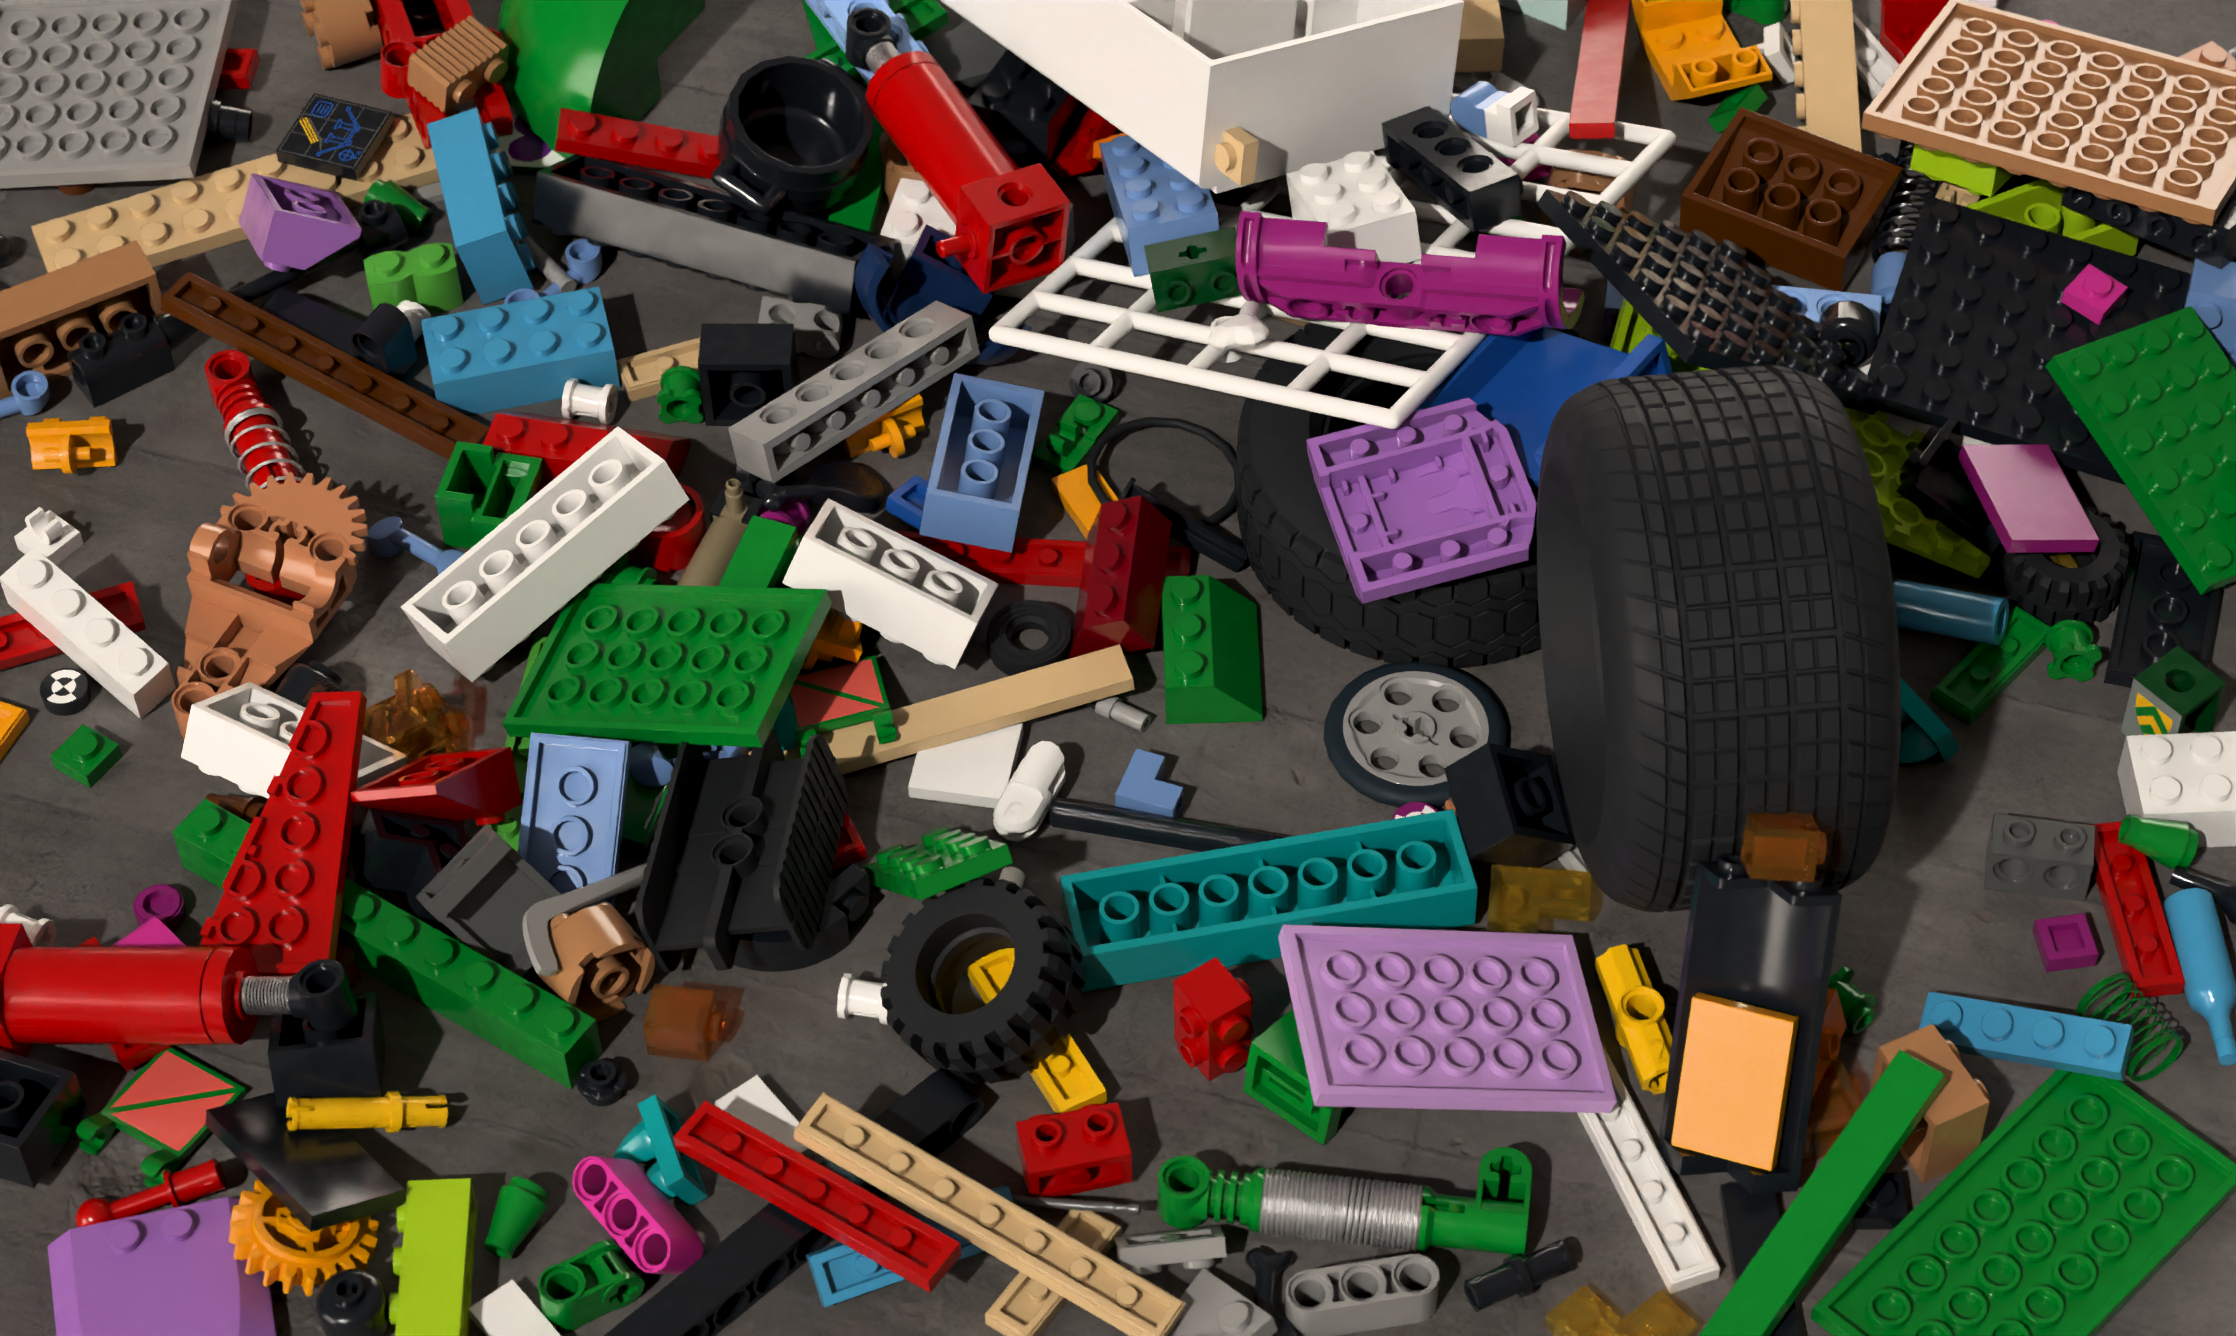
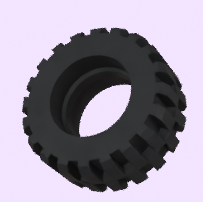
M975 878L971 880L970 886H966L963 883L946 890V893L939 897L935 894L923 900L921 903L924 907L915 915L910 912L901 923L905 928L900 936L893 935L887 951L891 954L890 960L883 961L880 979L887 986L881 987L880 995L882 1006L887 1010V1020L892 1029L901 1036L903 1042L936 1070H948L963 1083L978 1084L984 1078L992 1084L1007 1080V1073L1014 1072L1020 1076L1033 1069L1031 1064L1039 1057L1043 1060L1047 1059L1055 1051L1052 1045L1060 1036L1064 1039L1073 1027V1024L1069 1021L1072 1013L1078 1014L1080 1012L1084 997L1078 992V988L1085 986L1086 970L1080 964L1083 954L1078 942L1071 936L1072 932L1035 894L1027 888L1021 889L1016 883L1004 879L997 880L994 883L990 878ZM1014 948L1015 955L1012 972L997 996L979 1009L962 1014H952L953 994L959 979L966 969L987 953L999 949Z

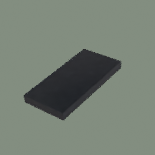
M2133 531L2104 683L2131 688L2134 677L2176 646H2180L2208 668L2222 587L2200 595L2161 536Z
M274 1092L206 1110L205 1125L310 1232L396 1208L404 1204L405 1189L343 1129L289 1131L287 1122L292 1120V1118H286L287 1106L277 1107Z

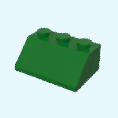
M1210 575L1164 576L1161 605L1166 724L1263 721L1256 604Z

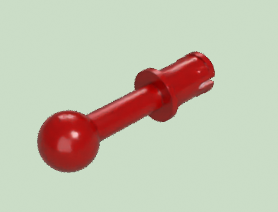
M214 1158L175 1173L171 1170L164 1171V1183L113 1202L100 1197L90 1198L83 1202L77 1210L75 1218L77 1228L135 1216L168 1203H172L174 1208L184 1206L186 1202L226 1189L227 1182L219 1161H216Z

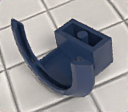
M927 224L909 253L887 302H885L882 293V278L894 255L869 243L858 262L854 276L856 292L863 308L883 332L936 300L971 315L974 328H976L982 313L995 291L983 294L955 256L941 258L937 254L936 244L940 240L950 238V236ZM1023 323L1017 329L1031 331L1032 327ZM989 339L978 344L980 355L962 366L981 367L997 364L1013 356L1020 348L995 343Z

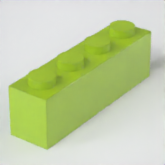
M471 1178L408 1180L406 1201H404L403 1205L397 1207V1229L399 1233H403V1244L400 1247H394L393 1273L395 1279H400L399 1292H391L389 1297V1318L391 1325H396L395 1336H469L470 1313L468 1308L471 1307L478 1211Z

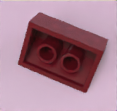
M1142 495L1102 503L1087 537L1069 659L1120 644L1123 653L1153 648L1155 646L1172 522Z

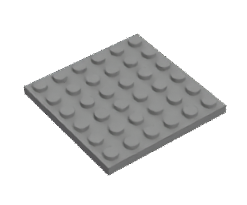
M0 0V189L194 178L208 126L211 103L215 98L239 0Z

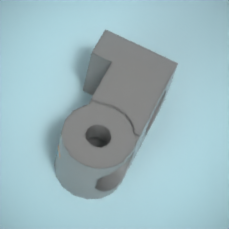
M767 296L762 297L758 324H794L797 353L805 352L807 355L817 359H828L838 353L844 323L841 314L826 311L824 305L796 303L787 299Z

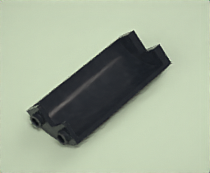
M1721 854L1718 856V861H1697L1658 1140V1150L1663 1160L1680 1176L1727 1172L1750 1194L1792 1192L1799 1189L1842 894L1822 884L1823 877L1818 873L1805 870L1788 872L1777 868L1750 864L1749 858L1738 854ZM1698 992L1799 1017L1777 1166L1772 1171L1671 1145L1692 997Z

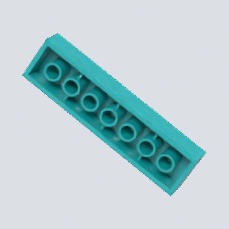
M1453 809L1060 876L1061 907L1064 924L1072 932L1071 936L1080 946L1083 954L1080 964L1086 970V983L1083 988H1080V992L1186 974L1215 957L1218 958L1224 967L1281 958L1282 954L1278 936L1283 925L1442 930L1475 924L1478 889Z

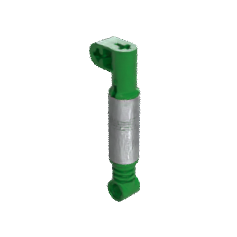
M1497 1147L1488 1151L1482 1157L1479 1165L1476 1198L1436 1194L1430 1186L1423 1187L1422 1184L1420 1186L1417 1184L1413 1186L1411 1183L1407 1185L1405 1182L1402 1185L1401 1182L1398 1184L1396 1182L1391 1183L1390 1181L1386 1183L1385 1180L1381 1182L1376 1179L1373 1181L1367 1179L1365 1183L1364 1178L1360 1180L1357 1177L1352 1179L1348 1176L1346 1178L1343 1176L1339 1178L1338 1175L1334 1177L1332 1174L1330 1176L1325 1174L1323 1176L1322 1173L1319 1175L1317 1173L1312 1174L1311 1172L1307 1174L1306 1171L1302 1174L1301 1171L1297 1173L1295 1170L1293 1172L1288 1170L1286 1172L1285 1169L1281 1171L1280 1169L1275 1170L1273 1168L1271 1170L1269 1167L1267 1169L1258 1168L1253 1173H1245L1244 1179H1239V1172L1232 1171L1231 1178L1226 1177V1170H1219L1218 1176H1213V1169H1208L1201 1160L1184 1155L1168 1159L1160 1167L1158 1172L1157 1207L1161 1219L1168 1225L1179 1229L1195 1227L1203 1221H1208L1209 1215H1214L1213 1222H1221L1222 1216H1226L1227 1223L1234 1224L1235 1218H1240V1225H1247L1252 1233H1260L1261 1235L1264 1233L1266 1235L1271 1234V1236L1275 1234L1277 1237L1279 1235L1282 1237L1286 1235L1287 1238L1290 1236L1292 1238L1297 1237L1298 1239L1302 1237L1303 1240L1305 1238L1308 1240L1312 1238L1314 1241L1316 1239L1319 1241L1323 1239L1324 1242L1327 1240L1329 1242L1334 1241L1335 1243L1339 1241L1340 1244L1342 1242L1347 1244L1350 1241L1352 1245L1356 1243L1357 1238L1358 1245H1361L1363 1240L1364 1246H1367L1369 1243L1371 1247L1376 1245L1377 1248L1379 1246L1384 1248L1386 1246L1388 1249L1390 1247L1393 1250L1395 1248L1398 1250L1402 1248L1403 1250L1408 1249V1251L1413 1250L1414 1252L1416 1250L1424 1252L1429 1247L1436 1246L1523 1256L1526 1246L1532 1166L1527 1156L1517 1149ZM1499 1186L1508 1187L1507 1202L1497 1201ZM1179 1191H1187L1189 1193H1180Z

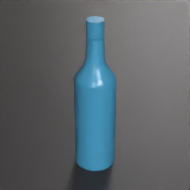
M1906 580L1893 581L1898 627L1993 645L2001 643L2009 617V602L2006 598Z
M2200 888L2184 889L2170 895L2165 900L2163 909L2185 980L2184 991L2186 999L2192 1011L2202 1016L2208 1023L2219 1063L2225 1066L2233 1065L2236 1063V1042L2230 1016L2236 1004V981L2212 893Z

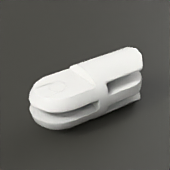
M1041 741L1029 749L995 805L993 812L994 826L998 834L1007 840L1019 842L1029 839L1039 829L1050 809L1052 801L1056 798L1065 782L1064 755L1053 742Z

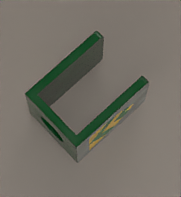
M2176 646L2133 678L2121 731L2125 736L2181 734L2185 723L2196 733L2213 732L2226 682L2180 646Z

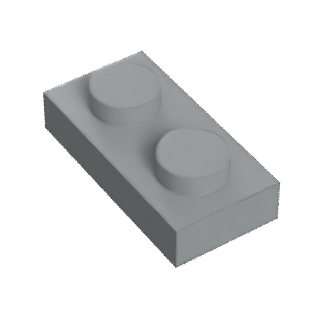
M1220 1225L1115 1238L1118 1263L1137 1275L1158 1273L1162 1271V1265L1181 1262H1183V1267L1187 1269L1206 1268L1215 1264L1214 1259L1227 1257L1225 1236Z

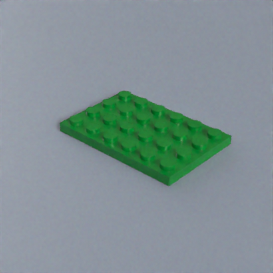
M2192 306L2053 356L2045 366L2200 595L2235 582L2236 369Z
M590 583L569 600L562 609L502 725L509 737H531L532 732L630 742L669 744L688 742V744L763 748L833 602L826 589Z

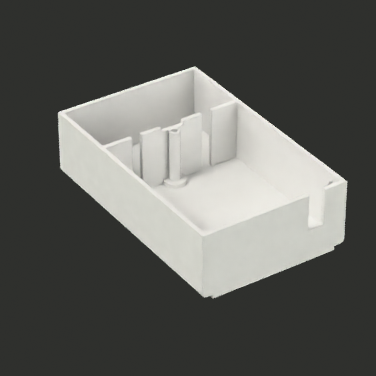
M940 0L1200 188H1209L1216 194L1283 176L1287 173L1298 171L1307 164H1324L1339 160L1351 152H1368L1385 148L1382 123L1426 106H1430L1444 118H1449L1464 8L1463 0ZM1236 127L1242 128L1259 140L1255 182L1239 186L1221 173L1214 162L1215 146L1223 143L1224 130Z

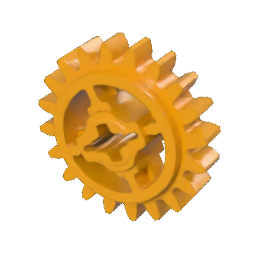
M256 1179L253 1192L243 1190L240 1195L239 1205H234L228 1240L229 1243L236 1244L233 1256L235 1260L248 1259L245 1270L247 1275L263 1271L265 1273L263 1279L264 1286L267 1287L277 1280L283 1283V1292L285 1294H289L295 1285L303 1286L304 1293L307 1296H312L314 1286L322 1285L331 1275L341 1270L356 1268L367 1271L369 1259L374 1257L379 1224L378 1221L371 1220V1214L310 1232L259 1179Z

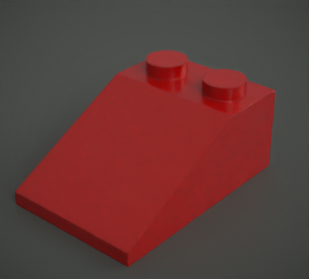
M511 747L428 754L350 792L351 802L367 808L464 823L463 820L475 819L476 825L479 826L504 821L506 819V812L522 804Z

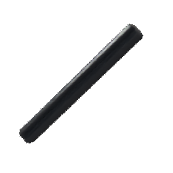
M1061 798L1054 799L1049 810V822L1053 827L1198 852L1286 838V836Z

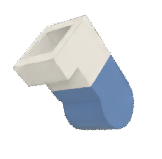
M1479 81L1453 98L1450 103L1451 115L1461 129L1511 147L1517 146L1539 130L1535 90L1521 86L1512 93L1498 91L1492 84L1486 81Z

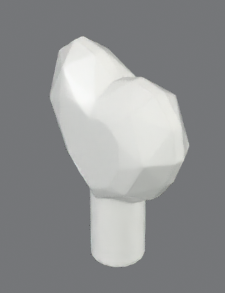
M1246 301L1238 315L1227 318L1213 328L1209 335V344L1223 351L1238 347L1255 348L1265 341L1269 335V329L1258 318L1260 313L1259 305L1254 301Z

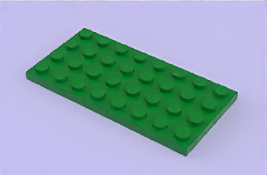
M2057 1069L1812 1308L1811 1319L1832 1336H2095L2236 1192V1164L2121 1081Z

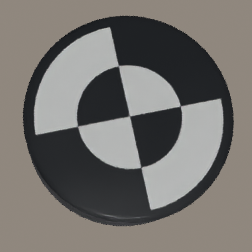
M62 668L48 674L40 685V695L43 704L50 713L55 715L67 716L75 714L85 708L91 698V690L87 678L77 669Z

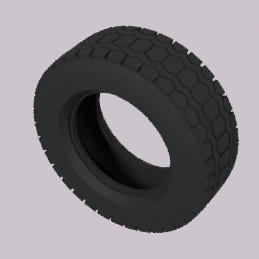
M1308 323L1305 325L1304 331L1299 329L1284 342L1324 350L1344 330ZM1550 328L1579 338V333L1574 329ZM1447 331V332L1456 333V334H1461V335L1464 333V332H1458V331ZM1366 335L1346 355L1427 371L1446 351ZM1268 358L1262 365V369H1259L1254 380L1287 387L1307 366ZM1329 371L1309 392L1390 409L1409 387ZM1245 398L1237 436V517L1241 539L1246 548L1251 568L1255 571V576L1268 595L1271 594L1272 599L1289 616L1293 615L1296 622L1315 635L1320 631L1322 639L1338 647L1346 649L1350 644L1352 653L1378 660L1381 653H1383L1384 662L1387 663L1413 662L1414 659H1419V663L1448 666V660H1452L1454 668L1482 665L1483 657H1486L1488 664L1515 658L1517 650L1523 655L1541 647L1537 589V518L1529 560L1362 604L1355 594L1316 487L1307 453L1306 440L1365 425V423ZM1538 489L1533 494L1536 503L1538 498Z

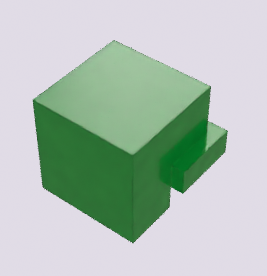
M457 441L435 494L444 544L446 546L471 549L536 495L545 471L543 459L498 452L495 458L493 446Z
M1291 1009L1251 1042L1245 1070L1246 1076L1243 1092L1324 1146L1336 1136L1341 1112L1347 1107L1314 1106L1294 1010Z

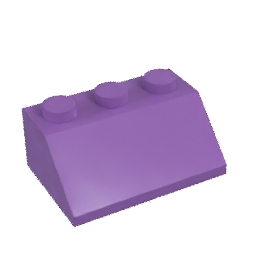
M251 174L239 224L260 260L264 261V266L280 272H290L291 267L306 270L360 237L361 227L337 192L259 174Z

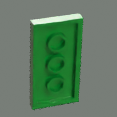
M944 826L924 833L920 836L922 843L905 849L903 844H899L877 852L875 854L877 861L864 866L870 885L920 901L1013 863V860L1005 843L990 840L988 836L978 837L974 833H962L960 829L950 831L948 826Z

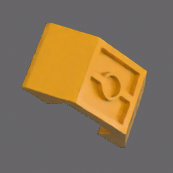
M1631 0L1640 45L1671 101L1695 98L1772 80L1773 73L1757 45L1740 48L1722 16L1723 0Z

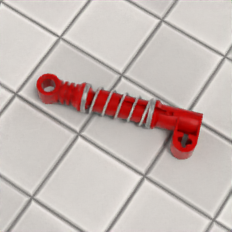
M231 349L213 354L207 360L204 367L213 404L220 411L225 422L223 425L224 439L232 455L239 459L237 468L241 474L246 475L245 486L250 491V480L262 489L267 488V477L271 475L279 484H284L288 472H293L296 483H300L306 476V472L299 464L296 451L291 447V439L287 432L283 430V422L273 407L266 404L253 375L249 358L245 353ZM289 452H291V454L293 455L294 460H292ZM297 468L299 469L300 473L302 474V478L300 477V475H299V473H298V471H297ZM245 573L248 589L291 606H293L292 603L294 601H299L305 597L302 594L283 588L280 577L272 584Z

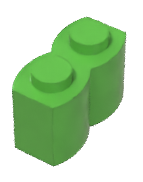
M429 243L416 247L409 252L385 251L363 260L373 311L380 303H388L397 307L404 300L420 304L429 313L449 311L464 304L452 244Z

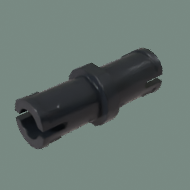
M1561 1240L1521 1257L1517 1254L1505 1258L1504 1264L1465 1280L1464 1291L1466 1297L1476 1312L1516 1294L1519 1297H1525L1533 1293V1287L1573 1270L1572 1257Z

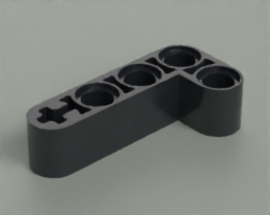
M277 288L259 307L399 381L417 362L411 324L405 314L392 304L380 303L367 319L362 321L288 289Z

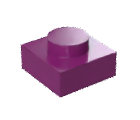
M2084 913L2035 920L2032 932L2046 972L2096 966L2098 951Z

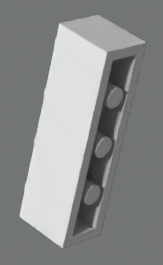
M35 547L0 576V583L8 604L141 720L176 689L169 663Z

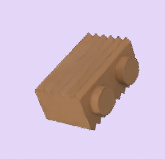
M469 15L466 20L463 19L460 24H456L454 28L444 32L441 37L438 36L435 41L431 40L429 45L425 44L423 49H418L416 53H412L409 58L407 82L410 87L414 86L416 92L420 91L422 97H426L429 102H433L435 107H439L441 112H445L456 103L459 105L468 103L475 95L476 90L487 82L495 84L503 78L508 69L509 45L473 16Z

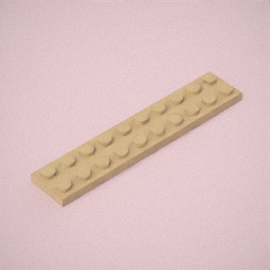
M453 106L445 111L446 117L456 114ZM409 113L394 118V125L357 181L278 162L275 153L33 225L31 229L47 273L135 240L138 241L153 268L248 239L239 224L252 173L335 191L339 194L347 208H351L364 203L370 186L377 179L385 182L392 180L405 191L440 181L433 150L425 149L412 114Z

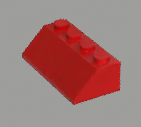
M520 411L495 413L482 445L493 446L495 458L498 452L542 458L545 471L537 489L539 492L613 431L616 426ZM620 427L664 459L678 480L691 446L690 438Z

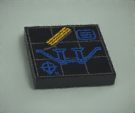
M314 93L276 149L278 162L357 181L394 125L393 113Z

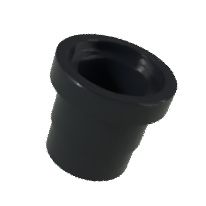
M213 99L208 120V142L218 143L219 140L249 142L253 111L223 105L222 100Z

